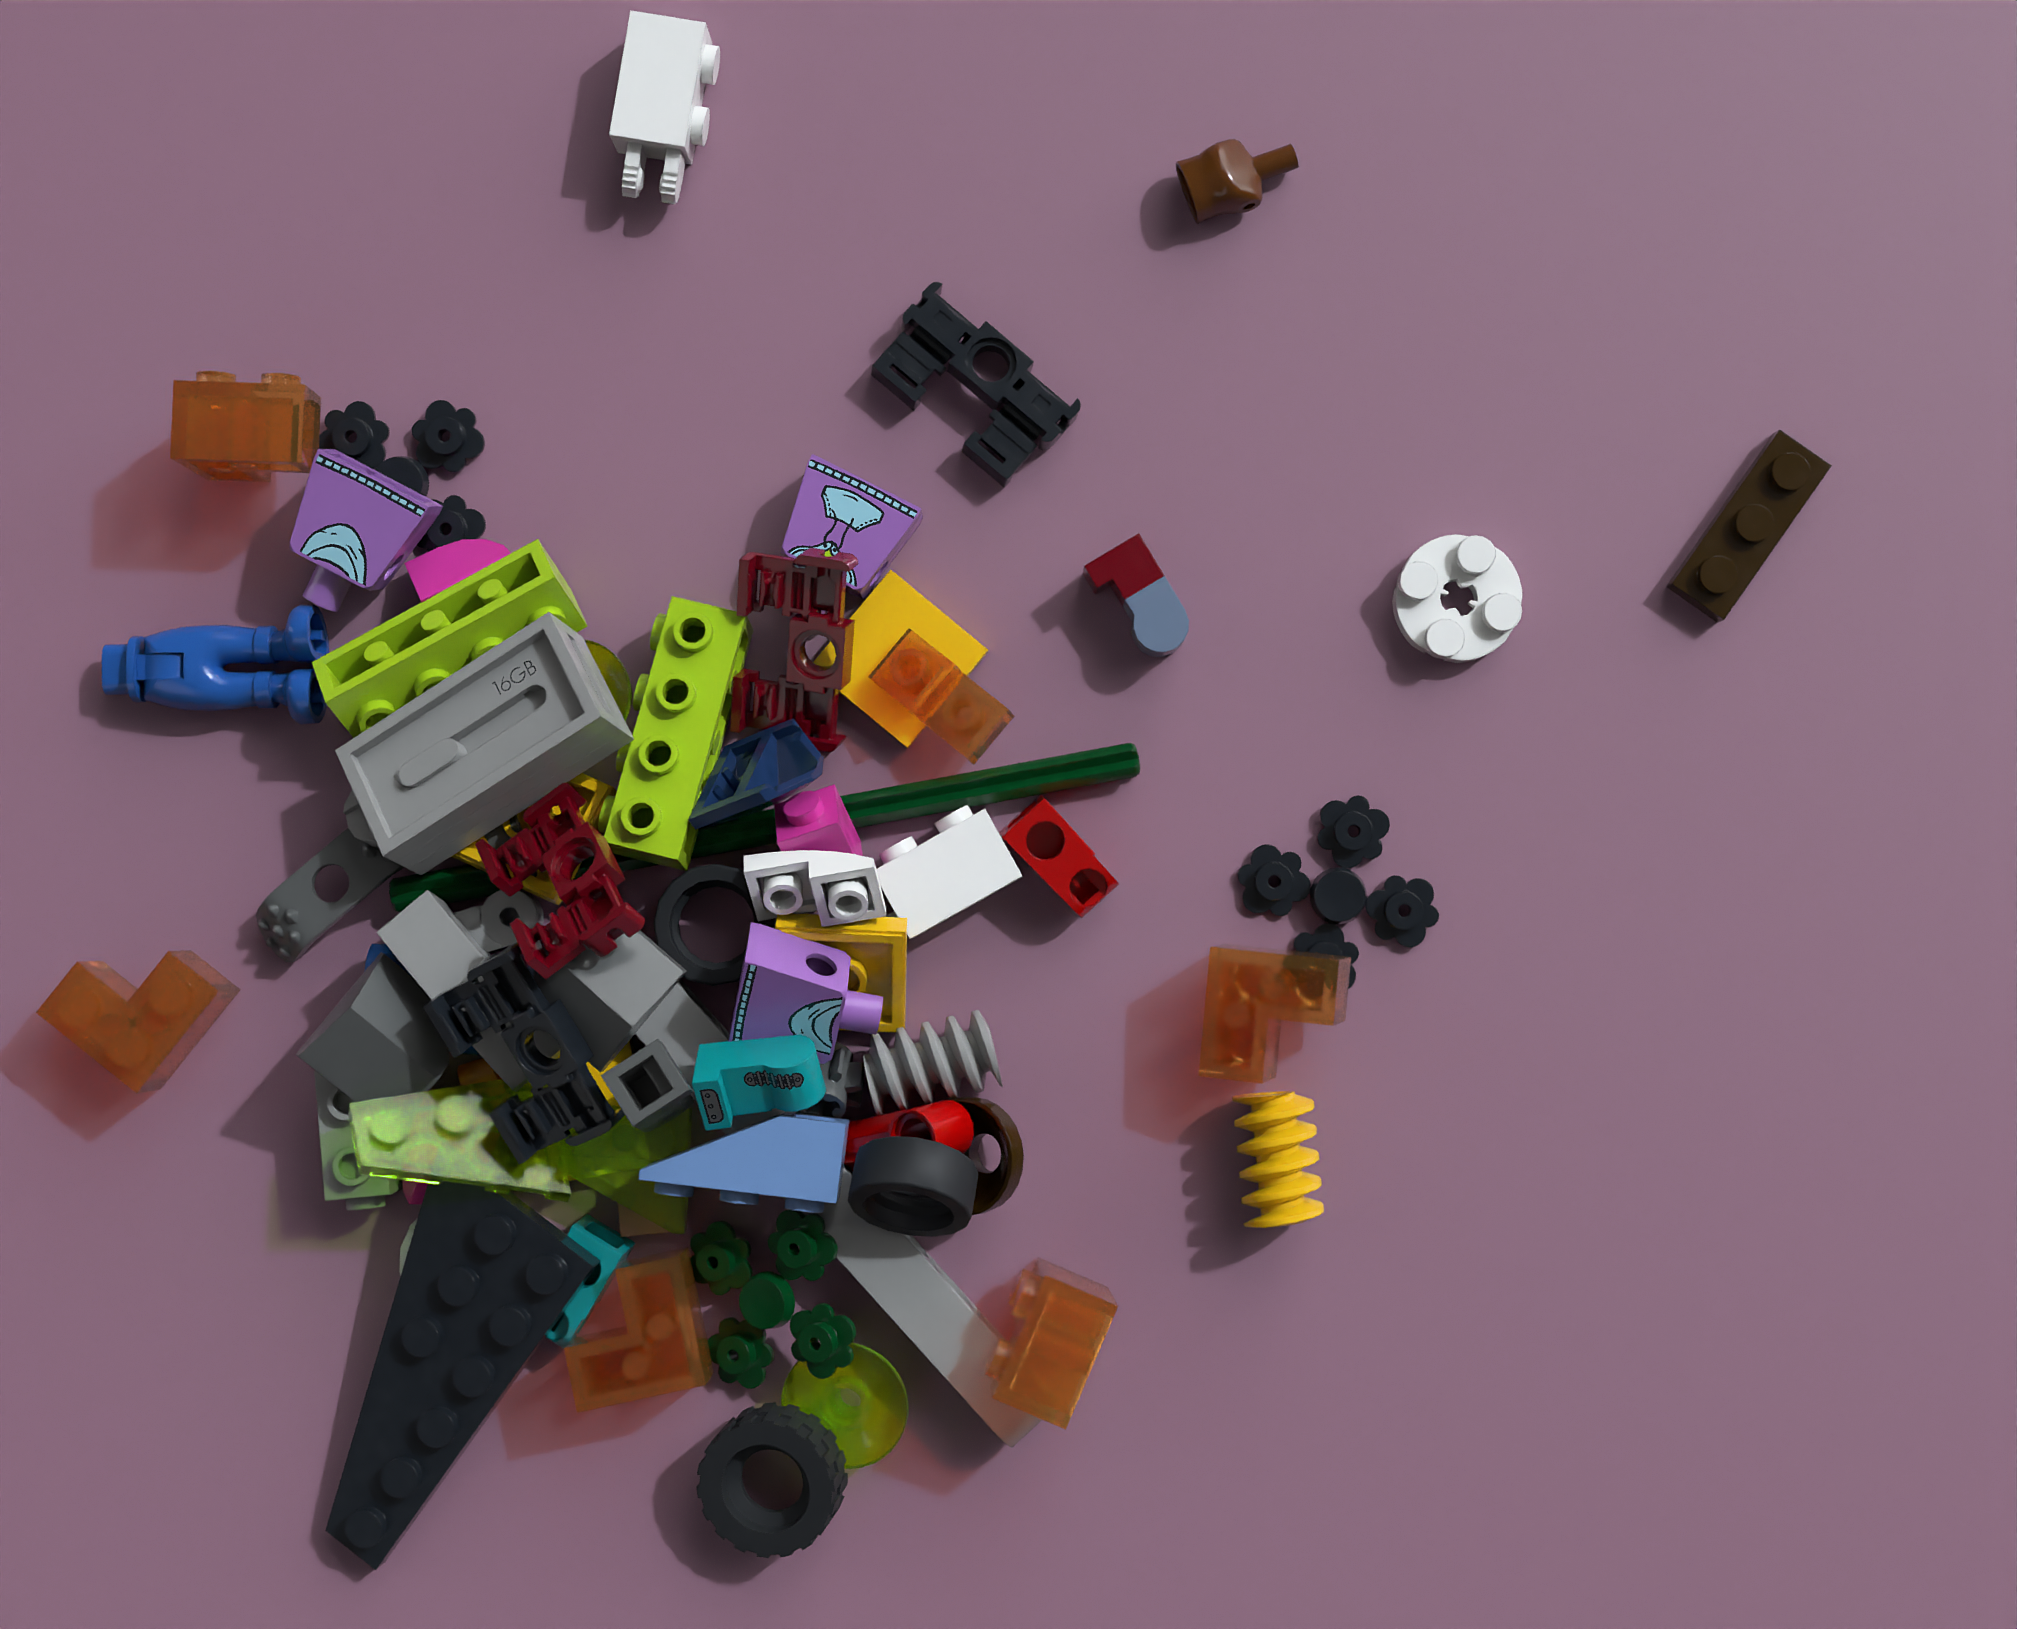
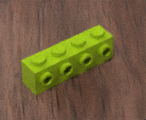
M536 539L426 601L417 604L313 661L312 665L325 703L352 737L355 738L548 612L575 632H579L588 626L571 588L539 539Z
M671 596L667 614L659 613L657 615L650 637V649L656 651L650 675L645 673L640 675L633 697V710L639 711L632 735L634 740L618 749L616 771L622 772L616 796L608 795L605 798L599 816L598 831L605 834L604 837L614 854L688 871L699 829H694L688 819L719 758L731 714L733 677L744 667L753 634V628L747 616H737V611L674 596Z

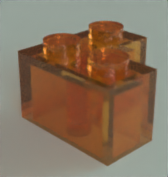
M219 371L196 372V381L173 380L170 459L201 477L213 481L271 482V472L310 473L313 459L319 449L321 397L305 384H301V377L285 373H264L261 375V383L236 382V375Z
M1233 944L1211 946L1198 1076L1260 1084L1276 1078L1281 1020L1330 1026L1345 1021L1351 957Z
M192 950L168 951L138 989L104 961H77L36 1013L135 1093L160 1090L241 989Z
M688 1247L625 1260L615 1269L626 1326L577 1336L564 1347L577 1413L705 1386L714 1374Z
M1038 1257L1032 1272L1022 1268L1015 1280L1007 1304L1012 1306L1010 1314L1013 1315L1016 1326L1009 1342L1001 1338L997 1340L986 1365L984 1375L993 1379L990 1385L993 1399L1066 1430L1117 1311L1118 1304L1107 1286Z

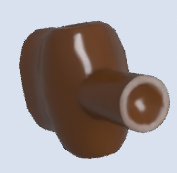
M1235 139L1217 142L1199 155L1176 162L1177 176L1182 191L1197 224L1218 215L1245 213L1255 209L1260 205L1263 198V180L1299 167L1295 150L1291 144L1252 157L1242 143Z

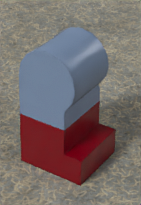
M1139 533L1084 566L1082 574L1095 595L1109 586L1112 588L1132 621L1131 635L1135 645L1141 652L1151 657H1165L1173 654L1182 645L1189 631V619L1186 610Z

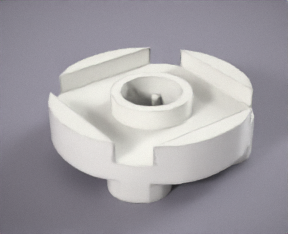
M1447 535L1424 544L1408 558L1398 576L1397 585L1394 589L1392 600L1393 613L1401 633L1414 648L1423 653L1427 652L1435 658L1445 659L1444 661L1454 663L1469 662L1491 653L1506 641L1513 628L1521 619L1522 587L1512 562L1501 550L1494 547L1490 540L1477 535ZM1456 582L1461 589L1468 587L1471 590L1474 601L1470 600L1468 602V605L1472 607L1469 614L1460 616L1456 608L1444 609L1441 604L1440 595L1446 596L1449 594L1448 591L1443 589L1445 584Z

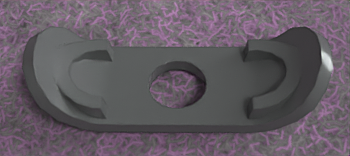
M347 828L271 892L259 906L256 919L266 945L284 961L290 963L297 961L324 932L382 883L405 867L383 857L379 847H373L355 838ZM330 865L342 867L349 877L347 893L336 902H325L320 899L314 886L317 874L323 868Z

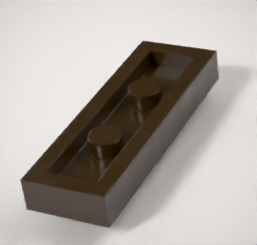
M1778 430L1772 434L1666 587L1717 623L1723 621L1832 465L1783 431Z

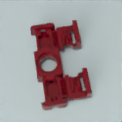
M809 548L796 558L749 552L739 559L737 616L746 617L752 611L762 612L764 605L774 606L775 609L782 608V616L790 617L793 613L797 614L790 619L786 675L781 674L778 677V681L760 679V671L743 668L733 677L730 732L740 733L746 727L765 730L793 718L818 751L833 752L844 742L847 735L836 734L839 690H842L851 681L855 620L844 618L847 572H850L859 564L856 556L850 553L838 552L834 556L827 557L825 556L824 549ZM796 564L805 565V567L799 568ZM758 570H761L759 600H757ZM821 610L828 611V613L821 614ZM821 635L832 642L836 653L833 665L819 666L809 659L805 649L808 636ZM752 682H755L753 711H750ZM813 734H819V737L814 738Z
M566 782L558 785L525 811L523 820L532 827L530 830L525 827L496 850L483 838L475 844L491 882L509 897L524 887L522 881L535 871L539 870L543 873L547 870L559 898L567 905L566 908L561 906L556 910L558 916L553 912L549 913L550 922L545 926L537 922L530 929L518 918L510 923L526 963L545 979L585 951L584 944L597 956L603 957L617 948L618 945L615 940L622 934L632 937L645 924V918L629 903L623 901L616 887L626 879L606 838L588 821L585 823L579 808L586 804L587 801ZM554 806H559L561 811L557 816L550 812V809ZM594 856L589 870L580 878L572 880L576 867L584 859ZM506 863H508L510 870L513 872V878L510 876ZM539 940H542L545 949L549 953L547 957Z

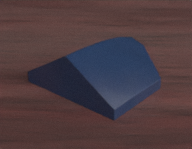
M793 718L723 747L688 820L696 830L736 821L777 804L803 790L823 774L824 758Z

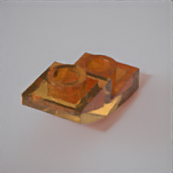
M910 628L868 676L883 691L973 765L1015 717L1007 707L962 673L952 661Z

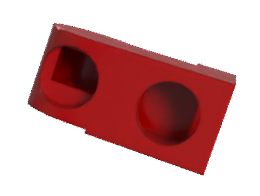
M1039 795L999 832L1000 836L1081 918L1119 885L1116 879L1094 856V851L1042 795Z

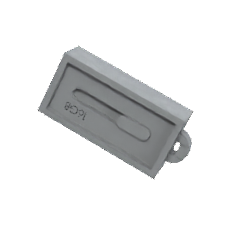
M548 612L336 749L335 752L352 787V791L344 804L343 813L346 814L348 829L355 838L373 847H379L383 857L419 875H423L528 808L558 785L567 783L634 740L584 638Z

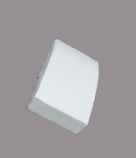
M818 850L779 851L744 856V875L758 921L777 918V914H803L818 911L821 925L826 927L886 916V906L874 858L850 853Z

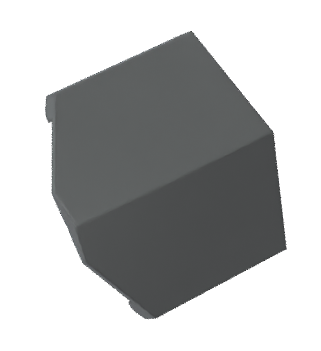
M638 931L632 937L622 934L615 940L618 945L617 948L603 957L597 956L584 944L585 951L547 979L533 969V978L549 1003L559 999L562 1001L594 1054L588 1062L600 1073L608 1067L687 972L641 931ZM543 946V950L547 957L549 953L547 949H545V947Z
M381 952L295 1054L364 1110L423 1096L439 1080L449 1065V1049L423 1006L431 1001V998L411 975Z

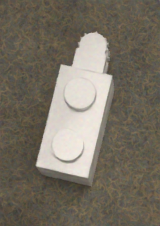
M630 10L609 132L617 152L626 154L621 186L622 196L632 198L639 196L644 185L646 158L665 160L659 186L661 202L669 204L678 203L685 164L692 165L695 145L705 146L708 136L710 110L707 107H702L705 85H715L719 71L720 47L712 45L706 22Z
M966 805L934 823L940 833L917 846L911 836L879 854L884 864L876 869L881 890H883L894 912L885 917L907 918V935L909 939L919 936L1023 877L986 809L973 815L969 806Z

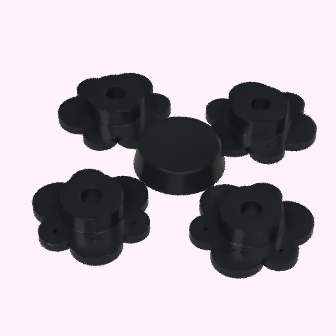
M437 400L432 402L426 409V420H418L412 427L413 437L420 442L416 448L418 461L407 456H395L386 459V450L382 443L389 438L390 430L388 425L380 420H376L375 411L369 404L356 401L349 404L344 412L332 410L325 416L327 430L319 435L317 449H335L426 497L429 490V478L424 467L437 469L444 466L450 472H460L466 465V458H476L483 452L485 439L482 433L474 428L477 422L474 412L468 408H460L456 411L451 403ZM445 432H450V439L443 442L442 435ZM352 433H356V441L350 443L349 436ZM451 495L444 500V503L431 499L442 505L443 508L417 546L427 549V552L440 546L462 539H478L485 532L486 520L479 511L467 509L465 500L460 496ZM450 524L452 527L451 533L444 535L443 528Z
M1359 795L1351 797L1347 804L1339 800L1330 801L1321 809L1320 820L1325 828L1321 829L1318 833L1317 841L1323 849L1332 850V858L1340 867L1323 871L1316 877L1312 886L1307 875L1299 871L1302 862L1298 854L1285 852L1281 855L1275 846L1269 844L1258 846L1251 855V865L1242 866L1237 874L1240 884L1246 887L1242 895L1243 904L1253 913H1263L1270 909L1277 916H1285L1291 911L1292 902L1305 899L1310 892V902L1313 910L1322 920L1328 923L1318 926L1313 935L1303 932L1296 936L1294 948L1297 952L1288 959L1286 969L1288 975L1294 981L1299 983L1307 982V989L1314 996L1325 995L1329 988L1335 991H1346L1353 986L1356 980V972L1351 964L1358 959L1359 950L1355 944L1344 942V934L1335 924H1345L1353 921L1362 913L1365 907L1367 914L1372 919L1377 920L1374 929L1379 938L1390 940L1395 937L1396 941L1402 946L1415 947L1424 940L1426 934L1425 927L1434 926L1439 919L1438 910L1433 905H1430L1434 898V890L1428 881L1415 878L1406 883L1403 877L1393 875L1386 879L1384 890H1376L1367 897L1366 887L1362 879L1355 872L1347 869L1357 866L1363 857L1367 859L1377 858L1382 852V843L1379 839L1388 833L1390 827L1388 816L1379 809H1369L1368 800ZM1351 825H1355L1358 828L1356 837H1351L1348 834V828ZM1272 875H1276L1279 878V884L1274 888L1268 884V879ZM1405 904L1408 906L1409 912L1406 916L1402 917L1398 909L1401 905ZM1322 955H1328L1330 959L1329 964L1324 967L1321 966L1319 958Z

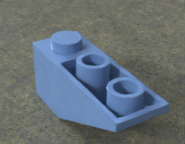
M784 1112L648 1164L640 1169L638 1180L655 1182L654 1192L662 1195L693 1197L694 1187L719 1189V1200L724 1202L757 1205L759 1203V1195L785 1197L784 1208L822 1213L824 1212L825 1202L836 1204L840 1198L849 1120Z

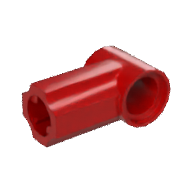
M941 1100L911 1109L849 1121L844 1165H847L853 1171L859 1147L873 1139L891 1136L917 1137L936 1141L959 1150L964 1154L971 1146L974 1137L972 1119L963 1105L954 1100Z

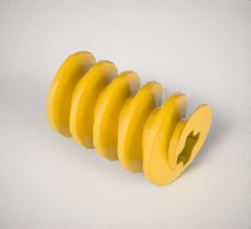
M1294 1091L1259 1092L1232 1096L1233 1102L1251 1106V1112L1234 1120V1126L1252 1131L1254 1134V1138L1236 1146L1237 1153L1256 1158V1164L1239 1171L1240 1179L1258 1183V1190L1241 1197V1203L1258 1208L1261 1211L1260 1216L1243 1223V1225L1252 1228L1289 1226L1303 1223L1321 1215L1324 1212L1323 1203L1304 1197L1305 1194L1322 1186L1320 1176L1302 1171L1303 1168L1319 1160V1153L1317 1150L1300 1146L1301 1142L1317 1134V1127L1314 1124L1297 1120V1117L1315 1108L1313 1099L1296 1095Z

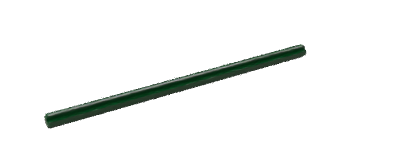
M1125 743L853 793L840 797L855 829L954 811L966 805L970 808L1133 778L1139 775L1141 767L1135 744ZM774 808L761 810L736 821L699 829L691 859L777 843ZM613 853L622 872L659 865ZM594 856L582 861L573 880L580 878L589 870ZM469 864L430 871L423 875L414 874L393 878L389 882L390 900L394 910L398 912L403 911L426 890L432 892L446 904L488 897L501 890L491 882L488 873Z

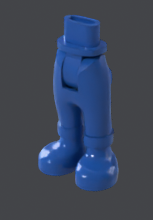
M299 605L291 610L285 628L279 631L274 625L258 626L257 628L232 625H197L169 629L146 637L132 636L128 644L104 645L102 649V688L106 695H129L131 700L136 703L150 701L169 708L182 710L219 711L255 706L259 708H277L282 704L288 707L289 714L295 722L301 725L320 723L325 716L327 704L322 695L314 669H297L290 673L278 674L276 671H258L257 673L227 672L224 670V667L228 664L258 662L259 664H275L280 661L312 663L329 653L326 623L319 607L316 605Z

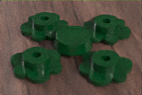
M790 1209L779 1214L776 1221L777 1231L768 1238L770 1251L777 1255L776 1268L779 1274L764 1271L753 1276L752 1267L746 1260L751 1254V1246L745 1238H736L735 1230L728 1222L716 1221L708 1226L706 1233L700 1232L691 1238L690 1247L694 1255L689 1260L688 1271L694 1281L700 1284L708 1283L710 1290L719 1296L728 1293L731 1287L735 1289L742 1288L739 1295V1307L745 1320L739 1322L734 1317L723 1319L719 1324V1333L712 1335L706 1343L707 1355L713 1363L719 1365L718 1374L723 1382L730 1384L738 1381L747 1389H754L760 1386L766 1378L765 1367L774 1361V1351L770 1345L765 1343V1329L782 1327L789 1320L790 1331L796 1339L791 1346L792 1355L800 1362L806 1361L808 1370L814 1377L826 1379L836 1372L837 1367L844 1368L852 1363L854 1353L849 1345L855 1340L856 1328L850 1318L845 1315L835 1316L833 1308L826 1303L816 1305L812 1311L801 1310L793 1315L795 1297L786 1279L796 1280L803 1276L809 1281H816L823 1276L824 1265L832 1262L838 1253L835 1239L830 1234L824 1232L825 1222L818 1214L812 1213L804 1216L802 1212Z

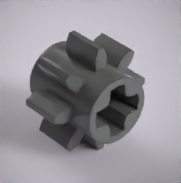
M836 1042L832 1060L825 1064H820L826 1086L825 1095L817 1104L800 1110L802 1114L841 1118L845 1113L846 1105L852 1107L861 1106L864 1087V1062H853L852 1052L846 1046Z

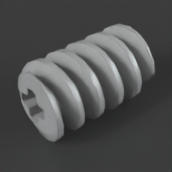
M979 1010L971 1011L968 1031H963L954 1016L946 1017L944 1036L938 1037L928 1021L922 1022L919 1042L913 1043L904 1027L896 1028L894 1048L888 1049L879 1033L876 1035L871 1034L869 1053L863 1055L868 1086L877 1116L884 1114L886 1097L889 1094L899 1109L905 1110L909 1108L912 1089H916L925 1104L933 1103L937 1083H941L949 1097L953 1099L959 1097L961 1079L963 1077H966L976 1093L983 1092L986 1073L991 1071L999 1085L1003 1087L990 1027Z

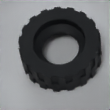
M776 1402L764 1403L759 1408L754 1409V1406L743 1410L737 1418L733 1417L710 1442L704 1451L706 1456L699 1463L697 1475H700V1483L696 1488L698 1498H701L704 1506L702 1512L706 1520L712 1522L716 1528L715 1532L723 1540L725 1538L735 1544L734 1548L744 1553L746 1551L757 1553L756 1557L769 1558L770 1555H780V1558L792 1555L799 1548L804 1550L812 1545L817 1536H821L845 1497L842 1495V1492L848 1483V1473H845L844 1470L846 1462L844 1452L839 1450L835 1442L837 1437L831 1429L827 1430L820 1423L821 1419L812 1413L808 1415L800 1411L798 1406L791 1404L778 1406ZM762 1450H776L794 1460L802 1474L803 1488L799 1499L793 1505L784 1509L773 1510L758 1505L750 1498L743 1485L742 1472L745 1462L751 1455Z

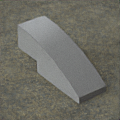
M426 890L377 931V934L431 1000L440 993L468 980V972L485 958L491 956L480 947L448 905L429 890ZM482 976L478 977L479 982L484 980ZM490 1027L480 1032L483 1039L473 1044V1048L513 1091L517 1092L529 1081L500 1035L502 1031L495 1033L493 1028ZM536 1030L534 1032V1042L537 1049L548 1058L556 1059L560 1055L558 1041L546 1031Z

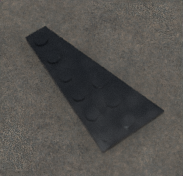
M449 1144L439 1147L325 1530L375 1570L386 1562L600 1263L599 1259Z

